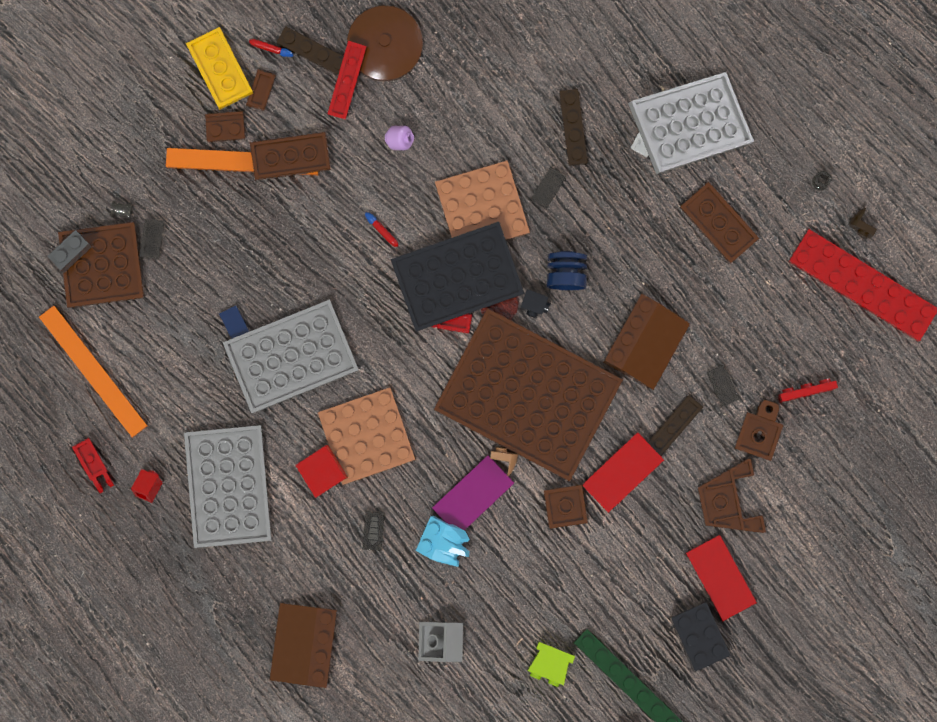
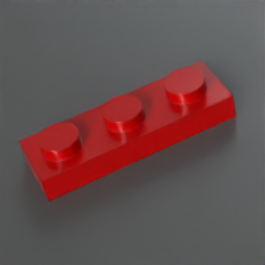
M829 378L819 381V385L812 386V383L801 385V389L795 391L793 387L782 390V394L778 395L779 402L782 403L837 389L838 385L836 381L831 382Z

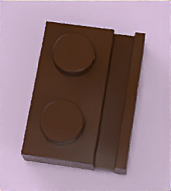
M243 111L205 114L207 143L245 140Z

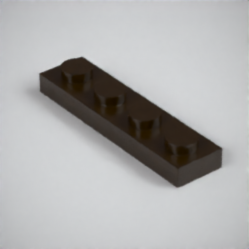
M285 26L276 42L278 45L338 76L343 60L342 55Z
M578 89L559 91L568 166L588 164Z

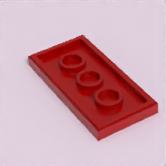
M637 432L582 486L609 513L656 469L664 459Z
M720 535L686 553L722 621L757 603Z

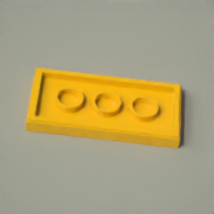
M220 27L186 43L219 110L253 94Z

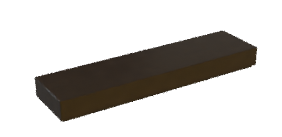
M688 395L648 443L662 456L702 410L703 406Z

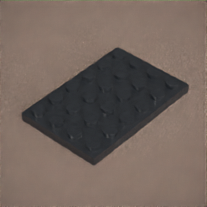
M499 221L390 259L416 332L524 294Z

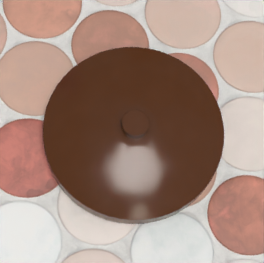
M376 6L364 11L351 25L347 42L351 41L366 46L359 72L377 81H393L406 76L419 62L423 49L422 33L417 22L406 11L393 6Z

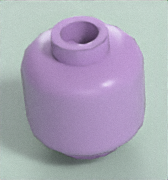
M391 126L385 134V142L392 150H408L414 141V135L407 126Z

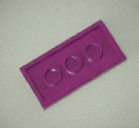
M487 456L432 509L444 522L466 530L514 482Z

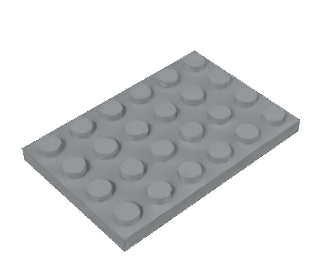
M726 72L628 103L656 174L754 142Z
M330 300L223 342L251 414L359 371Z
M261 425L185 432L194 548L272 541Z

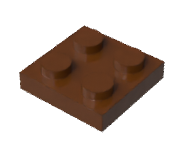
M582 485L544 490L549 529L588 523Z

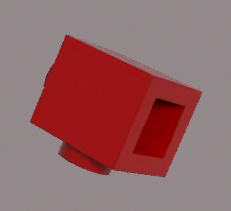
M141 469L131 490L135 497L152 503L163 483L159 478V474L155 471Z

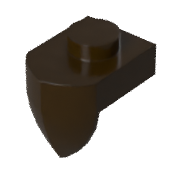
M864 207L852 217L849 226L858 231L857 234L860 237L867 239V237L872 238L877 229L861 220L866 210Z

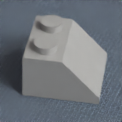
M419 622L418 661L462 662L463 623Z

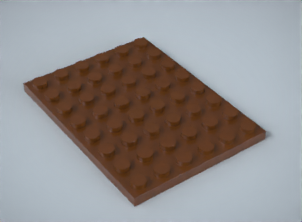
M487 308L440 396L434 411L570 482L623 379Z

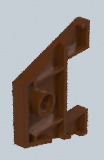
M751 459L743 461L697 488L705 526L758 533L766 532L763 515L746 519L742 518L735 479L754 476Z

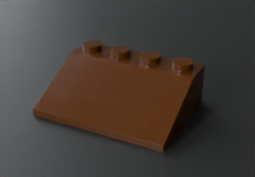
M641 294L603 363L654 390L690 323L660 303Z
M280 603L270 673L271 681L321 688L328 687L338 610Z

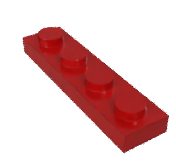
M351 41L347 42L327 112L328 115L346 120L366 46Z

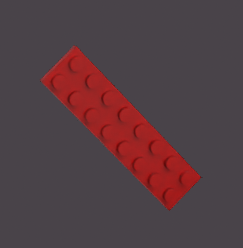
M808 229L788 261L918 342L937 314V307Z

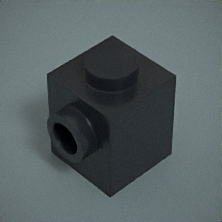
M527 289L520 309L526 311V315L530 317H542V314H547L550 303L547 302L549 297Z

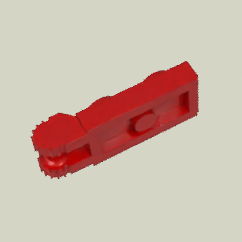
M90 438L72 447L90 481H93L99 493L104 492L101 483L97 480L101 475L104 476L110 488L114 486L112 479L107 473L108 470Z

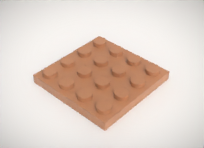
M508 160L435 182L451 238L498 221L500 222L505 240L530 234Z
M391 388L318 412L329 447L348 477L342 481V485L415 461Z

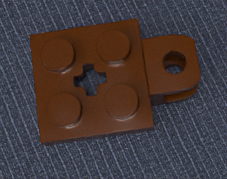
M763 400L760 402L755 415L746 412L734 449L771 461L783 428V424L775 422L779 412V405ZM766 406L771 408L770 413L766 412ZM761 431L764 439L756 442V438L753 437L754 433L757 434Z

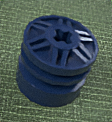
M559 251L548 254V261H551V263L547 264V268L556 270V272L547 274V288L554 290L586 289L587 275L578 273V271L587 269V264L582 263L587 261L586 254L574 251Z

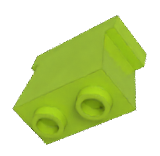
M538 642L536 649L539 651L527 670L531 672L530 676L541 680V677L549 679L548 683L559 687V684L564 685L568 664H573L575 656Z

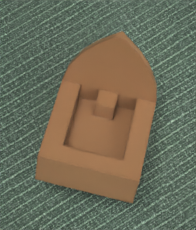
M496 447L495 450L491 449L490 459L509 462L507 476H509L516 466L518 454L509 452L504 447Z

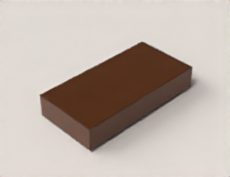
M257 70L251 88L253 94L249 95L246 106L265 112L276 78L275 74Z

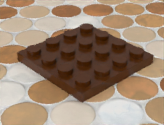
M135 223L76 230L91 245V248L63 273L67 308L143 299L144 292ZM75 230L58 232L59 245Z

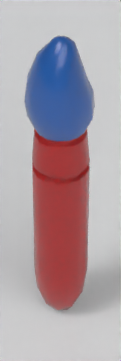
M257 39L249 40V43L257 48L280 54L283 57H293V53L287 48H280Z
M366 212L365 217L367 221L392 246L398 247L397 240L377 221L373 214Z

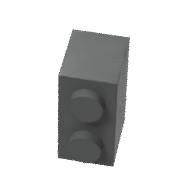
M75 230L47 257L65 273L91 248V245Z

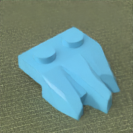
M431 516L416 551L434 561L459 567L457 556L469 557V550L462 546V544L470 539L465 530L453 524H448L435 516Z

